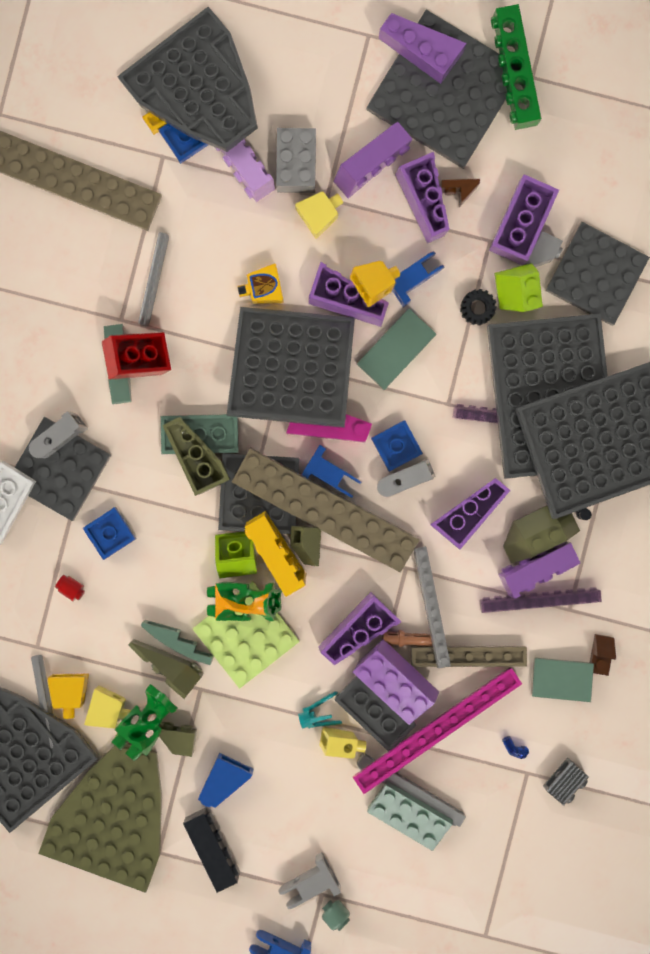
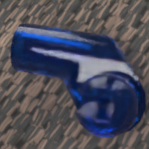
M510 736L502 739L510 756L524 759L529 754V749L526 746H515Z

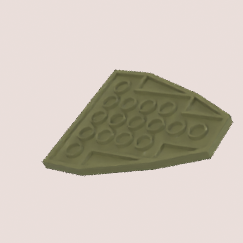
M127 742L121 750L114 746L87 772L52 816L38 854L146 893L160 857L162 790L157 752L151 750L147 756L141 754L139 758L133 761L125 754L131 747V744Z

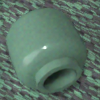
M330 900L322 908L325 911L322 914V919L333 931L337 929L340 931L350 921L348 918L350 912L340 900H336L334 903Z

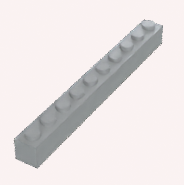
M427 547L416 548L413 552L437 668L449 667L451 663Z
M362 752L357 761V766L362 770L376 759ZM397 772L382 781V783L386 781L392 783L453 820V826L457 825L460 827L466 818L462 811Z

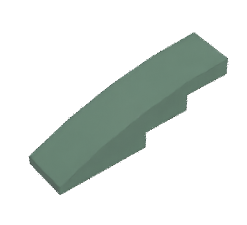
M123 324L104 326V339L111 335H125ZM130 378L109 380L113 405L132 402Z
M144 620L141 623L142 628L167 647L190 659L211 665L214 656L210 653L196 650L198 642L181 638V629Z

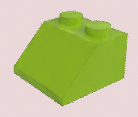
M532 263L494 273L499 309L526 312L543 307L539 271Z
M244 531L215 535V564L219 579L257 574L255 544L252 539L250 540L246 536Z

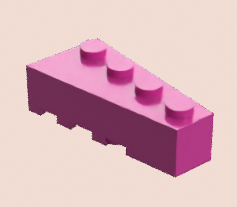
M346 414L345 428L290 422L286 434L365 443L372 423Z

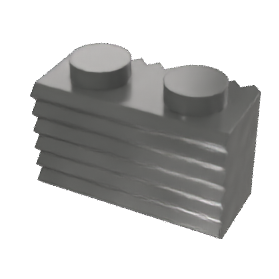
M566 758L543 787L564 806L566 803L569 804L573 801L575 793L579 788L582 789L586 786L589 776L573 761Z

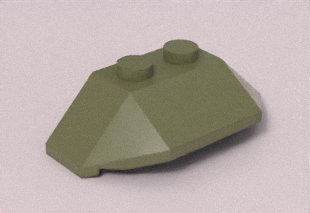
M546 505L513 521L503 548L512 564L534 557L569 540L580 532V529L572 513L552 519Z

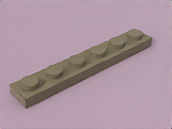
M411 646V665L413 667H437L433 646ZM447 646L451 663L449 667H527L526 646Z

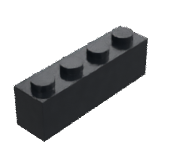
M205 807L185 817L183 825L216 893L238 883L240 870L236 863L233 864L231 860V851L228 846L225 847L220 829L217 830L214 825L215 819L211 812L208 813Z

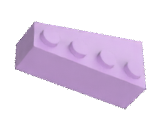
M242 140L228 152L221 150L224 154L222 158L228 167L232 166L234 169L233 175L239 183L243 182L245 185L244 191L250 199L254 198L258 202L275 190L272 176L267 174L261 161L256 162L257 158L251 147L246 146L245 140Z

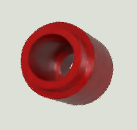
M62 575L55 585L60 594L73 602L76 599L79 601L85 593L83 590L84 585L70 576Z

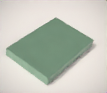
M534 658L532 697L591 702L594 664Z

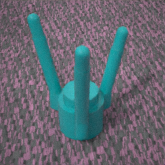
M337 691L327 695L311 706L303 708V713L298 714L302 729L342 724V721L318 722L330 719L332 715L316 717L315 712H311L312 709L337 695Z

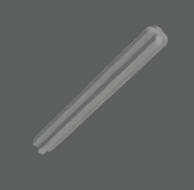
M163 232L158 234L138 321L142 326H149L169 235Z
M35 655L31 657L39 705L45 712L53 714L43 656ZM45 718L47 729L50 731L48 719ZM49 738L50 747L53 748L52 740Z

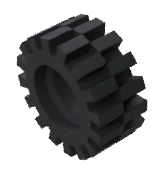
M475 289L463 298L460 312H462V317L466 319L467 323L470 322L471 325L477 324L479 326L487 323L495 315V310L497 309V306H495L496 300H493L492 294H488L489 291ZM476 300L482 301L485 304V312L480 315L473 313L471 309L472 302Z

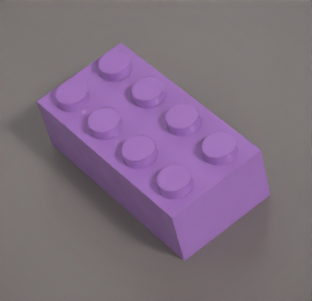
M524 174L516 187L489 251L520 265H525L530 258L559 189Z
M384 639L359 660L353 671L364 684L408 725L432 707L439 694V691Z

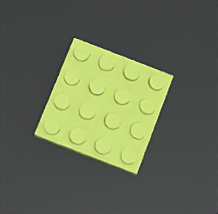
M253 581L249 584V589L260 591ZM247 597L245 599V604H252L253 598ZM235 611V614H237V615H242V614H243V613H240V612H236V611ZM278 612L275 615L274 621H268L265 617L258 614H249L251 616L250 621H215V617L208 616L197 624L193 631L240 689L300 642Z

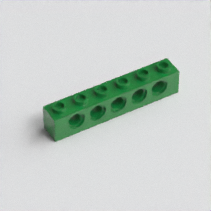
M519 4L496 8L493 17H491V27L496 32L494 39L495 47L499 48L500 52L498 62L499 66L503 68L502 82L503 86L507 88L506 102L511 108L510 122L514 124L515 130L538 126L542 118ZM503 28H509L511 32H506ZM507 47H513L515 51L511 52ZM515 65L519 68V70L515 71L511 68V66ZM515 84L521 85L523 89H516ZM518 104H525L527 109H521Z

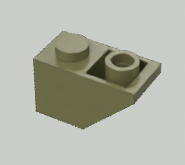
M291 526L290 546L303 564L319 566L321 530L310 526Z
M170 722L160 724L159 727L162 731L159 737L170 752L174 755L192 757L195 749L197 729H193V726L190 725L174 726Z

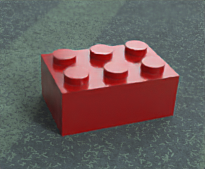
M164 332L111 335L102 341L109 380L157 376L171 371Z

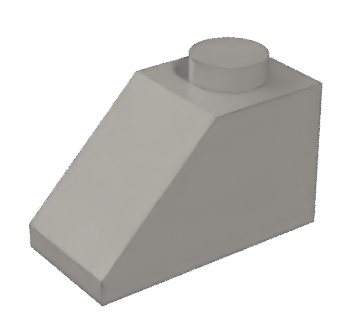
M542 231L526 264L532 263L535 267L550 263L554 258L558 259L563 250L560 247L563 241Z

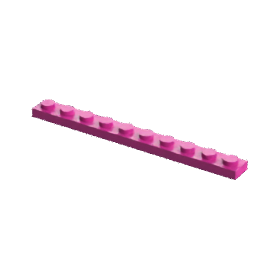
M509 667L352 776L363 794L367 793L522 685L521 681L513 669Z

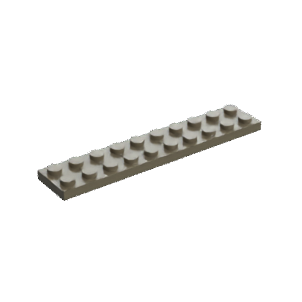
M0 131L1 174L149 231L162 197L160 193Z
M251 447L232 480V483L319 528L398 572L402 571L420 541L414 535Z

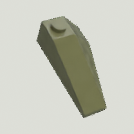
M181 417L162 425L195 496L230 480L222 461Z
M135 639L128 644L143 661L147 663L150 661L152 663V670L156 674L164 675L166 677L165 683L183 699H185L204 674L202 668L195 662L192 664L188 660Z

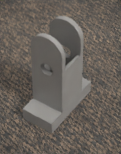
M67 411L61 416L62 418L30 443L29 452L35 458H48L79 433H84L88 427L78 414Z
M429 459L382 478L377 484L378 492L382 496L389 497L432 480L435 474ZM396 479L401 480V485L396 483Z
M322 852L316 855V867L290 880L279 888L278 892L280 895L286 894L295 888L299 892L297 896L287 902L286 906L288 909L297 907L329 888L334 897L341 893V885Z

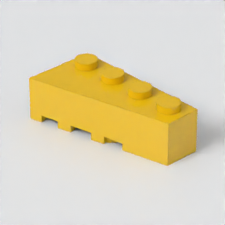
M264 511L246 522L244 530L246 536L250 540L252 539L256 551L262 556L285 597L306 586V571L268 513Z

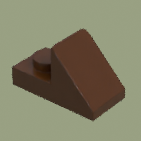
M480 179L441 180L440 187L442 193L448 196L455 195L458 192L460 207L478 188Z
M595 634L589 663L594 664L593 673L609 676L611 660H616L614 637Z

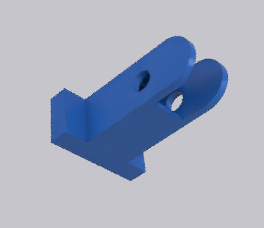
M434 251L400 272V277L395 279L396 284L392 292L403 308L411 301L407 293L445 268L444 265H441L428 274L422 264L436 254Z
M319 445L301 475L309 478L313 474L353 498V495L338 487V484L344 475L359 484L362 482L322 458L326 448Z
M258 930L256 937L263 943L270 945L269 949L267 950L254 944L249 947L251 954L311 953V942L304 939L300 948L264 930Z

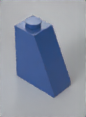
M219 753L198 800L206 807L212 806L216 808L252 777L254 769Z

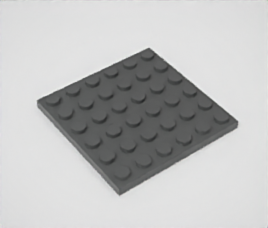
M426 9L418 24L465 42L466 46L463 54L441 84L399 54L366 110L390 125L398 121L411 138L464 169L506 100L507 88L503 86L502 82L503 68L499 66L498 62L500 54ZM512 65V66H511V68H512L513 70H515V71H518V70H519V68H518L517 66H515V65Z
M240 307L227 416L345 428L355 318Z

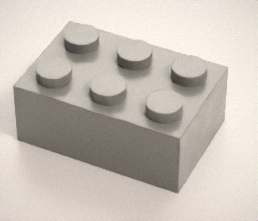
M277 128V192L315 193L316 128Z

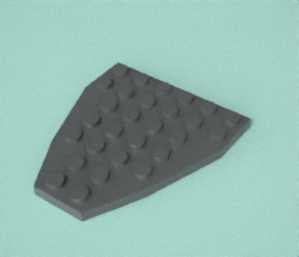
M209 7L205 8L117 76L141 108L189 137L225 152L231 150L258 129L251 89L232 35Z
M0 687V822L11 833L98 760L99 756L74 727L53 714L45 712L44 709L25 697ZM45 718L48 719L50 731L47 729ZM49 738L52 740L53 748L50 747Z

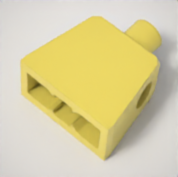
M320 192L296 203L295 209L315 239H317L338 219L336 208L343 204V200L338 193L328 199L324 192Z
M97 686L94 689L84 725L116 728L120 720H123L131 711L124 708L126 698L102 686Z
M323 726L319 746L325 756L353 759L356 752L365 753L366 741L358 740L353 732Z

